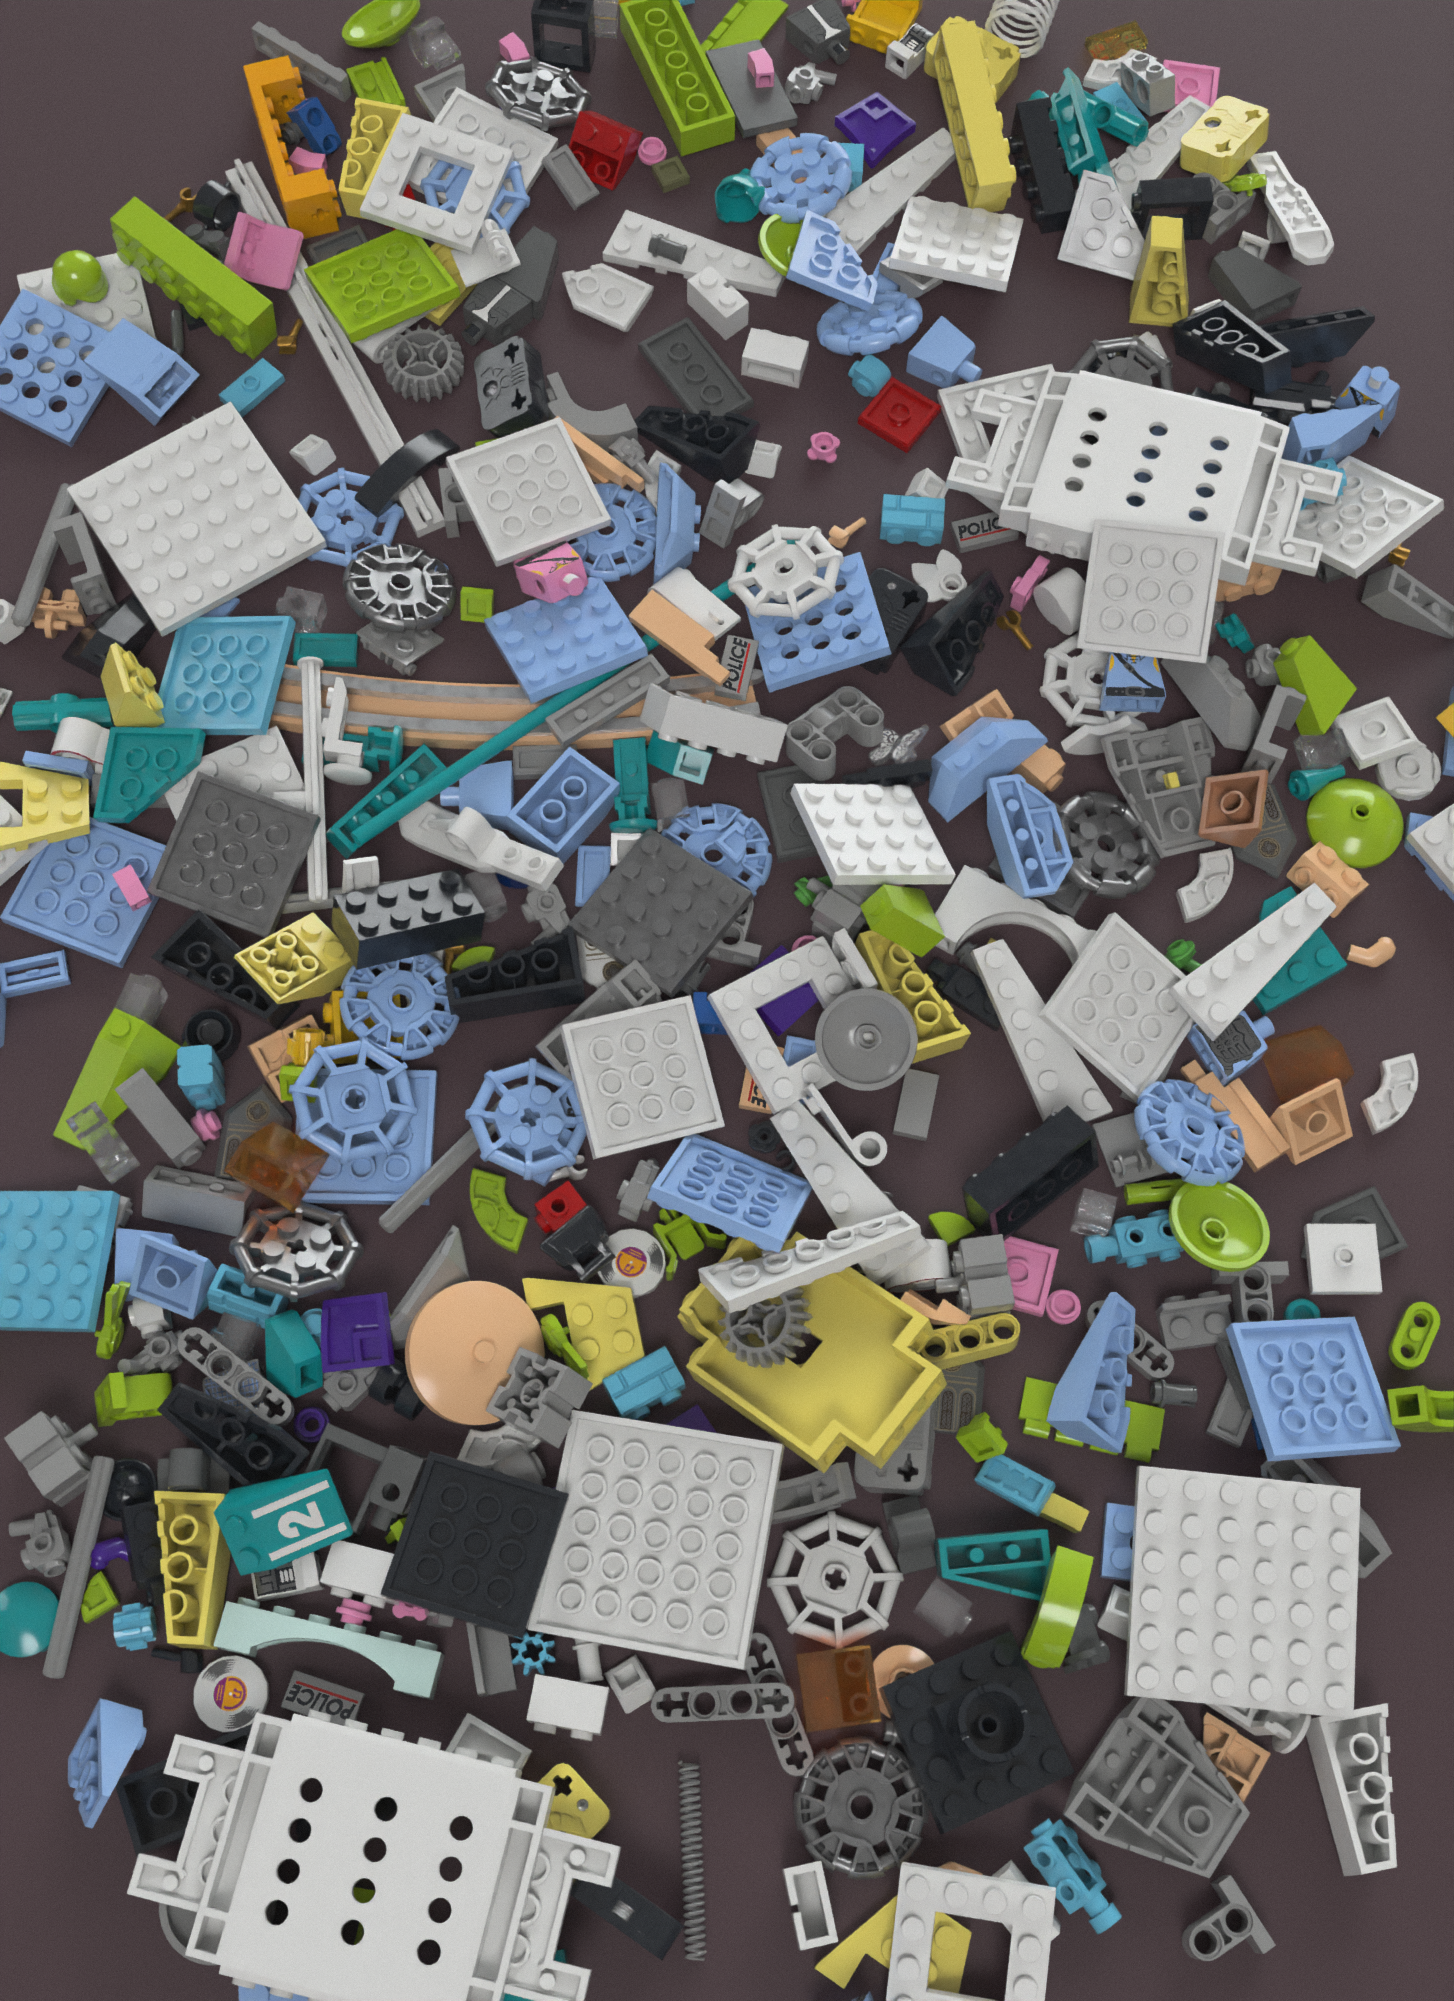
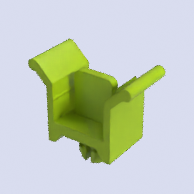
M662 1208L659 1211L661 1221L666 1223V1226L659 1223L654 1224L653 1234L670 1260L669 1266L666 1267V1279L668 1281L673 1280L678 1266L677 1255L668 1242L669 1240L682 1260H687L704 1249V1244L693 1226H695L707 1246L718 1249L726 1248L727 1236L725 1234L709 1233L704 1223L695 1222L686 1214L680 1217L678 1211L674 1209L668 1210L674 1220L672 1221L667 1211Z

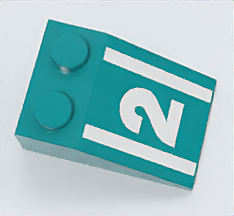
M328 1469L230 1489L213 1512L240 1576L277 1568L347 1538L353 1533Z

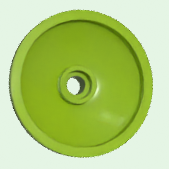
M373 0L350 17L342 29V37L348 45L356 48L392 46L400 40V37L408 31L419 12L420 0Z
M774 214L763 223L759 232L758 243L760 251L769 265L779 274L786 277L803 220H800V223H784L781 221L782 217L779 214Z
M1345 778L1328 783L1314 795L1306 812V829L1313 845L1321 841L1325 846L1332 848L1337 856L1350 868H1368L1382 863L1394 853L1402 839L1404 829L1403 817L1397 803L1384 789L1366 780ZM1359 810L1363 812L1365 816H1359L1356 813V811Z
M1219 1181L1214 1186H1198L1186 1183L1177 1191L1170 1203L1169 1223L1177 1242L1192 1258L1201 1264L1219 1271H1243L1254 1266L1266 1253L1270 1240L1267 1219L1253 1198L1237 1186L1228 1182L1220 1184Z

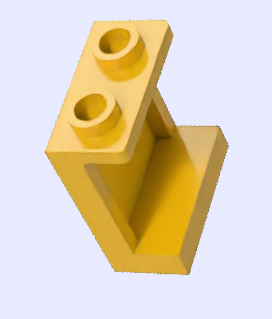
M861 0L854 14H848L846 17L850 26V41L887 54V46L894 40L898 42L914 24L922 10L923 0Z

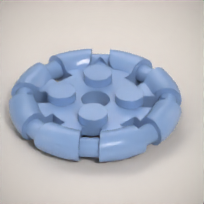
M800 133V137L790 139L787 136L774 142L764 150L765 154L762 158L758 157L750 170V175L757 180L758 186L765 187V194L760 201L759 211L764 215L769 214L772 216L779 214L782 217L781 221L784 223H800L807 210L820 216L826 215L837 206L836 202L839 199L845 197L852 181V170L849 168L851 161L845 149L836 141L829 142L827 136L815 133ZM802 149L803 153H796L792 155V151ZM823 152L826 153L823 158L820 157ZM772 163H775V169L770 167ZM800 177L807 178L803 183H794Z
M886 290L884 294L875 293L869 312L839 301L822 315L816 328L817 338L821 345L829 351L841 355L852 356L854 353H861L862 355L879 353L890 349L892 344H901L910 338L922 322L923 311L920 303L915 298H907V294L894 290Z
M615 483L594 484L611 518L609 526L614 529V532L609 535H603L596 530L577 537V542L570 544V546L581 557L587 576L593 578L601 577L603 582L620 581V577L628 574L632 577L645 569L654 559L653 552L656 547L657 517L654 513L656 509L644 495L634 489L632 491L622 489L620 485ZM619 500L626 502L624 508L615 505V503H618ZM635 518L643 519V521L636 523ZM636 540L644 542L643 546L636 545ZM587 556L594 562L593 564L585 562ZM623 556L625 562L615 565L614 559Z
M711 803V806L700 808L699 805L690 807L671 819L672 824L668 829H663L662 836L751 891L753 898L757 895L756 890L759 886L765 885L772 867V854L768 851L770 841L762 826L753 817L748 818L742 814L743 810L721 803ZM713 819L714 821L712 824L702 825V820ZM738 821L745 832L746 848L755 849L756 854L746 855L745 853L742 862L737 868L724 855L717 862L708 861L704 855L709 850H717L714 847V841ZM681 832L690 835L686 841L678 837ZM743 871L750 875L747 882L740 879Z
M427 953L358 970L352 965L343 979L341 989L344 993L343 998L339 999L341 1016L349 1032L353 1031L359 1038L358 1040L361 1037L369 1038L371 1044L388 1055L400 1057V1060L418 1059L433 1053V1048L439 1044L444 1045L451 1038L459 1022V1017L450 1013L444 977L448 974L442 968L443 963ZM399 963L411 964V972L398 970ZM375 968L382 971L377 977L371 972ZM432 976L437 983L432 986L426 977ZM454 987L455 999L461 998L459 989ZM359 991L368 992L366 999L357 998V993ZM397 994L405 995L410 1000V1005L406 1008H399L394 1005L392 997ZM435 1003H441L444 1006V1011L434 1010ZM369 1017L376 1024L371 1029H368L363 1023ZM426 1025L431 1030V1034L427 1037L420 1031ZM391 1036H403V1042H390Z
M1167 1079L1164 1083L1161 1081L1152 1083L1141 1092L1137 1099L1138 1106L1134 1109V1120L1139 1139L1146 1141L1148 1145L1146 1151L1155 1162L1168 1173L1176 1172L1181 1175L1182 1181L1198 1186H1214L1217 1181L1220 1184H1224L1234 1178L1243 1165L1242 1158L1245 1155V1143L1239 1125H1234L1228 1116L1231 1112L1228 1110L1216 1113L1210 1107L1212 1096L1216 1097L1210 1092L1208 1095L1198 1089V1085L1191 1082ZM1187 1126L1193 1129V1133L1188 1129ZM1237 1130L1238 1139H1234L1230 1135L1232 1131ZM1181 1157L1189 1160L1188 1163L1181 1160Z

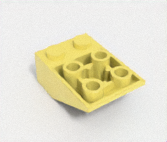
M314 912L234 956L240 965L277 1004L324 996L342 985L345 975L353 965L339 938Z

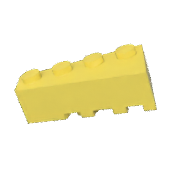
M356 97L354 104L356 109L355 116H352L350 125L352 128L351 137L348 139L346 146L348 153L346 160L343 162L338 191L346 214L363 218L360 215V208L402 113L411 114L409 107Z
M1152 216L1130 293L1129 323L1173 327V323L1188 317L1189 296L1183 218Z
M873 930L859 933L854 945L877 981V989L887 992L900 1000L913 1017L917 1028L918 1044L912 1064L961 1049L971 1035V1032L965 1024H960L953 1014V1008L947 1000H942L934 989V983L927 973L923 974L914 962L915 958L911 952Z
M154 1491L155 1504L158 1505L159 1521L157 1522L158 1537L161 1538L162 1559H160L161 1574L164 1575L165 1593L163 1594L167 1643L181 1648L218 1650L213 1644L223 1614L231 1552L213 1512L226 1494Z

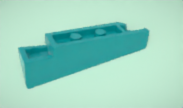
M1067 67L1063 71L1065 80L1059 93L1053 92L1051 96V111L1054 120L1057 122L1058 135L1061 146L1064 149L1068 170L1074 176L1078 174L1079 184L1083 170L1110 176L1115 181L1081 82L1074 72Z

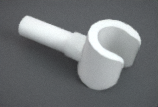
M577 1155L575 1164L583 1163L585 1157ZM573 1166L563 1167L555 1171L549 1182L570 1177L572 1180H581L586 1176L588 1169L577 1171Z

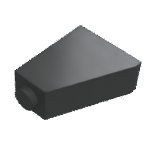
M533 226L514 247L521 265L512 268L508 272L497 274L495 277L531 300L533 317L540 321L544 315L559 255L557 240L550 233L543 232Z
M1240 247L1218 253L1212 260L1207 276L1224 300L1255 324L1294 306L1302 288L1298 281Z

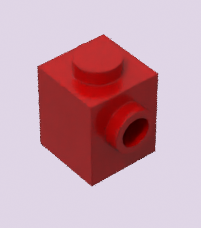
M568 1180L534 1204L537 1214L534 1220L545 1235L549 1232L553 1234L587 1205Z

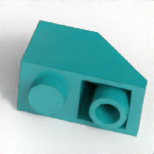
M653 730L647 749L648 763L673 776L703 785L715 749L707 747L706 750L697 749L687 745L688 740L678 738L677 743L665 741L658 738L659 733Z
M291 1309L265 1319L267 1381L281 1392L295 1398L323 1387L321 1351L298 1312Z

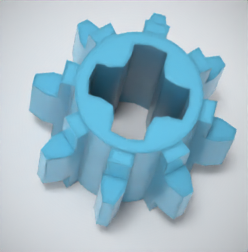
M139 1602L123 1605L122 1612L114 1613L113 1630L117 1646H126L127 1650L133 1651L148 1648V1642L156 1641L157 1624L153 1607H144V1604Z
M526 1632L525 1640L521 1644H511L519 1652V1655L512 1660V1664L521 1665L524 1663V1676H528L532 1669H538L541 1675H545L543 1665L546 1662H556L555 1658L548 1654V1651L555 1646V1642L546 1641L544 1643V1633L537 1632L535 1637H530ZM530 1644H534L536 1648L543 1647V1651L539 1653L540 1660L537 1662H533L531 1658L524 1659V1655L529 1653L527 1646Z

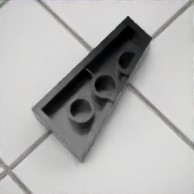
M1050 97L1016 103L1011 135L1007 137L1010 155L1013 154L1015 159L1016 175L1021 177L1023 182L1024 198L1029 200L1031 204L1032 221L1038 224L1041 234L1066 230L1076 197L1070 173L1065 174L1066 157L1064 149L1058 148L1057 134L1059 129L1056 120L1050 121L1049 112L1052 109Z
M1226 300L1173 323L1175 351L1178 356L1263 394L1274 392L1292 382L1290 350Z
M199 909L151 956L164 969L275 1029H278L301 1006L297 1001L277 1004L234 958L235 954L241 952L242 949Z
M573 926L562 930V934L547 939V937L534 941V945L517 952L513 949L502 953L503 957L489 963L482 961L444 976L450 1013L459 1017L458 1024L580 1004L585 1001ZM454 987L459 989L461 998L455 999Z

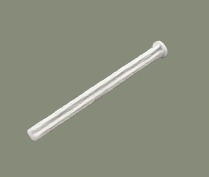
M303 657L297 661V666L301 669L305 811L316 814L321 818L307 852L308 899L314 903H321L328 899L323 739L321 737L320 669L323 667V661L317 657Z

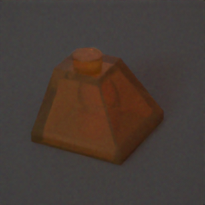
M1321 1025L1265 1041L1268 1049L1262 1058L1282 1105L1335 1078L1340 1080L1343 1088L1355 1075L1342 1043Z

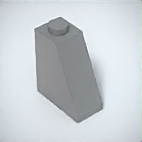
M143 1068L115 1089L131 1113L178 1169L184 1165H192L201 1157L202 1151L206 1149L205 1145Z

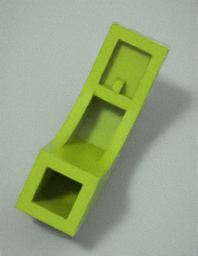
M1424 1385L1387 1390L1392 1426L1412 1432H1454V1391H1433L1427 1389Z
M1057 1546L1049 1562L1035 1618L1021 1645L1020 1652L1023 1659L1028 1660L1031 1665L1038 1668H1060L1080 1615L1094 1557Z

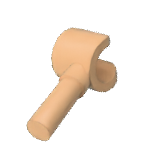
M862 517L849 527H846L845 530L834 525L829 531L831 537L828 539V542L837 548H844L849 537L865 525L866 520Z

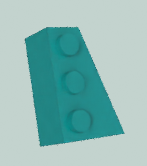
M1039 1528L935 1538L934 1550L937 1576L1040 1601L1051 1560L1047 1529Z

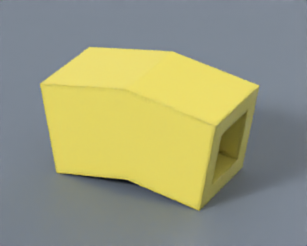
M1052 1493L1041 1511L1040 1517L1056 1523L1073 1533L1081 1532L1089 1511Z

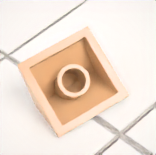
M1337 1078L1279 1106L1269 1118L1289 1144L1290 1149L1286 1154L1295 1165L1353 1137L1341 1082Z

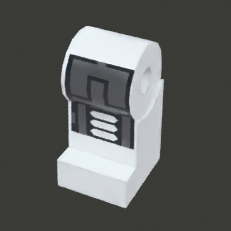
M918 23L913 24L906 35L898 42L894 40L887 46L885 67L906 80L925 60L927 43L935 34ZM901 59L904 61V67L898 66L896 62Z
M312 1552L277 1568L251 1573L255 1601L273 1600L325 1589L324 1584L320 1582L322 1571L319 1556Z

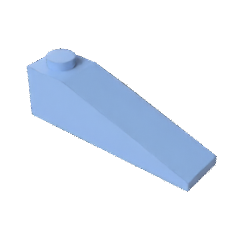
M1117 1292L1109 1293L1056 1386L1046 1421L1066 1437L1114 1453H1121L1130 1422V1408L1125 1407L1126 1387H1132V1375L1127 1374V1354L1133 1352L1135 1308Z
M100 1698L68 1757V1784L70 1787L76 1788L73 1797L75 1800L80 1801L78 1810L85 1827H94L134 1750H140L144 1743L147 1730L143 1727L142 1710Z

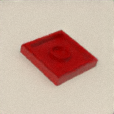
M891 377L860 414L857 424L908 453L940 414L942 406L896 378Z

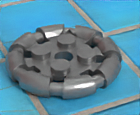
M397 543L396 546L386 547L385 544H380L367 548L357 554L356 560L353 559L349 562L343 575V588L347 590L345 598L354 612L362 619L368 618L373 621V626L389 632L403 634L404 630H414V633L436 627L442 623L443 616H449L456 601V588L452 586L454 580L449 570L436 557L432 559L426 555V551L411 545ZM419 566L424 567L422 571L418 569ZM402 583L407 588H398L393 584ZM411 613L412 617H403V614Z
M1092 791L1086 792L1083 797L1076 795L1061 805L1057 812L1070 852H1073L1075 857H1072L1074 863L1066 876L1081 889L1085 887L1093 891V895L1101 898L1121 899L1125 898L1129 893L1135 895L1141 892L1152 882L1156 875L1154 868L1159 865L1160 856L1128 802L1124 803L1118 800L1117 795ZM1085 809H1087V811L1090 814V817L1088 818L1085 814ZM1053 828V843L1056 852L1060 851V853L1062 854L1061 843L1059 841L1055 829ZM1070 828L1075 830V834L1070 832ZM1137 832L1141 840L1135 841L1132 833ZM1097 841L1105 842L1109 846L1110 852L1101 850ZM1136 860V861L1142 863V865L1139 866V865L1133 863V861ZM1091 870L1100 874L1098 879L1091 876Z
M865 1736L837 1740L838 1745L828 1750L822 1748L813 1756L814 1760L808 1766L804 1775H800L803 1779L799 1792L794 1793L793 1800L797 1831L801 1830L807 1842V1845L804 1847L816 1861H821L822 1866L833 1873L835 1869L848 1874L847 1878L854 1880L877 1879L885 1876V1871L895 1866L899 1869L902 1862H908L923 1840L920 1835L924 1823H928L929 1818L928 1804L908 1757L891 1744L884 1746L874 1742L875 1738ZM869 1757L883 1761L880 1772L866 1768ZM845 1758L851 1769L838 1775L833 1764ZM901 1778L908 1792L897 1797L891 1783ZM817 1784L828 1787L824 1801L813 1798ZM857 1796L867 1797L872 1804V1812L866 1819L856 1818L851 1812V1802ZM899 1813L910 1817L906 1832L895 1828ZM825 1817L826 1825L831 1832L820 1837L814 1823ZM885 1840L889 1852L877 1857L872 1846ZM843 1843L856 1847L853 1859L840 1855Z

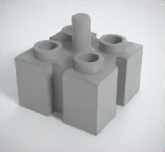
M811 878L806 888L817 895L812 904L814 912L810 920L814 923L811 934L817 938L824 936L828 945L832 947L834 933L845 928L854 942L863 925L867 924L860 905L882 885H833L830 888L816 878Z
M1003 1235L961 1239L958 1246L959 1251L953 1252V1261H950L952 1277L936 1279V1293L959 1291V1294L956 1295L957 1308L971 1316L969 1321L998 1313L1011 1314L1010 1310L1013 1309L1015 1301L1010 1275H1008Z
M520 1347L507 1370L511 1378L506 1387L498 1386L485 1411L508 1426L527 1435L531 1434L535 1438L559 1449L572 1424L570 1421L572 1408L580 1409L593 1383L568 1366L551 1359L546 1360L539 1354Z
M40 1411L4 1437L45 1498L50 1501L53 1500L55 1504L63 1507L86 1490L93 1460L85 1450L81 1451L80 1447L98 1435V1431L91 1423L74 1434L66 1422L62 1423L56 1415L50 1419L48 1415Z

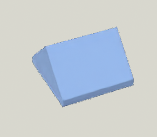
M143 1233L140 1236L129 1294L193 1320L197 1316L218 1270L206 1257Z

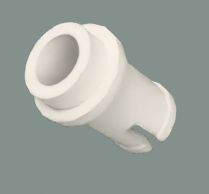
M575 1639L576 1646H572V1649L577 1651L580 1682L588 1683L604 1680L598 1646L601 1644Z

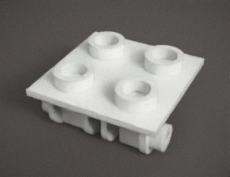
M486 219L483 221L480 228L483 237L479 238L472 255L457 249L451 250L465 287L479 284L485 279L508 272L512 268L521 265L506 229L500 230L494 220Z

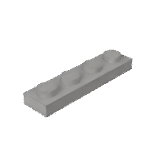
M258 21L251 28L258 51L272 59L288 55L292 67H298L301 77L344 103L351 96L349 78L344 70L327 63L318 54H312L298 42L291 41L281 35L273 27L269 28Z
M651 653L545 718V723L562 747L565 748L646 698L650 683L661 687L669 684L670 676Z

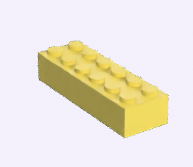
M975 20L943 25L940 27L932 60L968 208H983L988 212L1002 211L1005 208L1007 199L1011 197V188L1013 183L1016 182V170L1014 165H1010L1008 158L1010 154L1009 142L1007 138H1003L1002 134L1003 117L1000 111L997 112L995 105L997 100L996 89L994 85H990L989 81L990 64L989 60L983 56V36L981 32H977Z

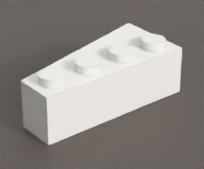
M651 683L639 720L659 733L658 738L673 743H677L678 738L688 740L687 745L701 750H706L707 745L718 748L717 753L729 757H735L736 753L747 755L746 760L764 765L765 760L777 762L788 726L777 719L735 708V711H733L731 707L711 700H706V703H702L701 699L676 691L674 696L662 689L661 686Z
M1388 1703L1355 1709L1354 1719L1330 1716L1313 1718L1306 1733L1344 1876L1363 1875L1397 1867L1394 1814L1391 1813L1390 1793L1393 1792L1392 1777H1389L1388 1753H1391L1390 1736L1386 1735Z

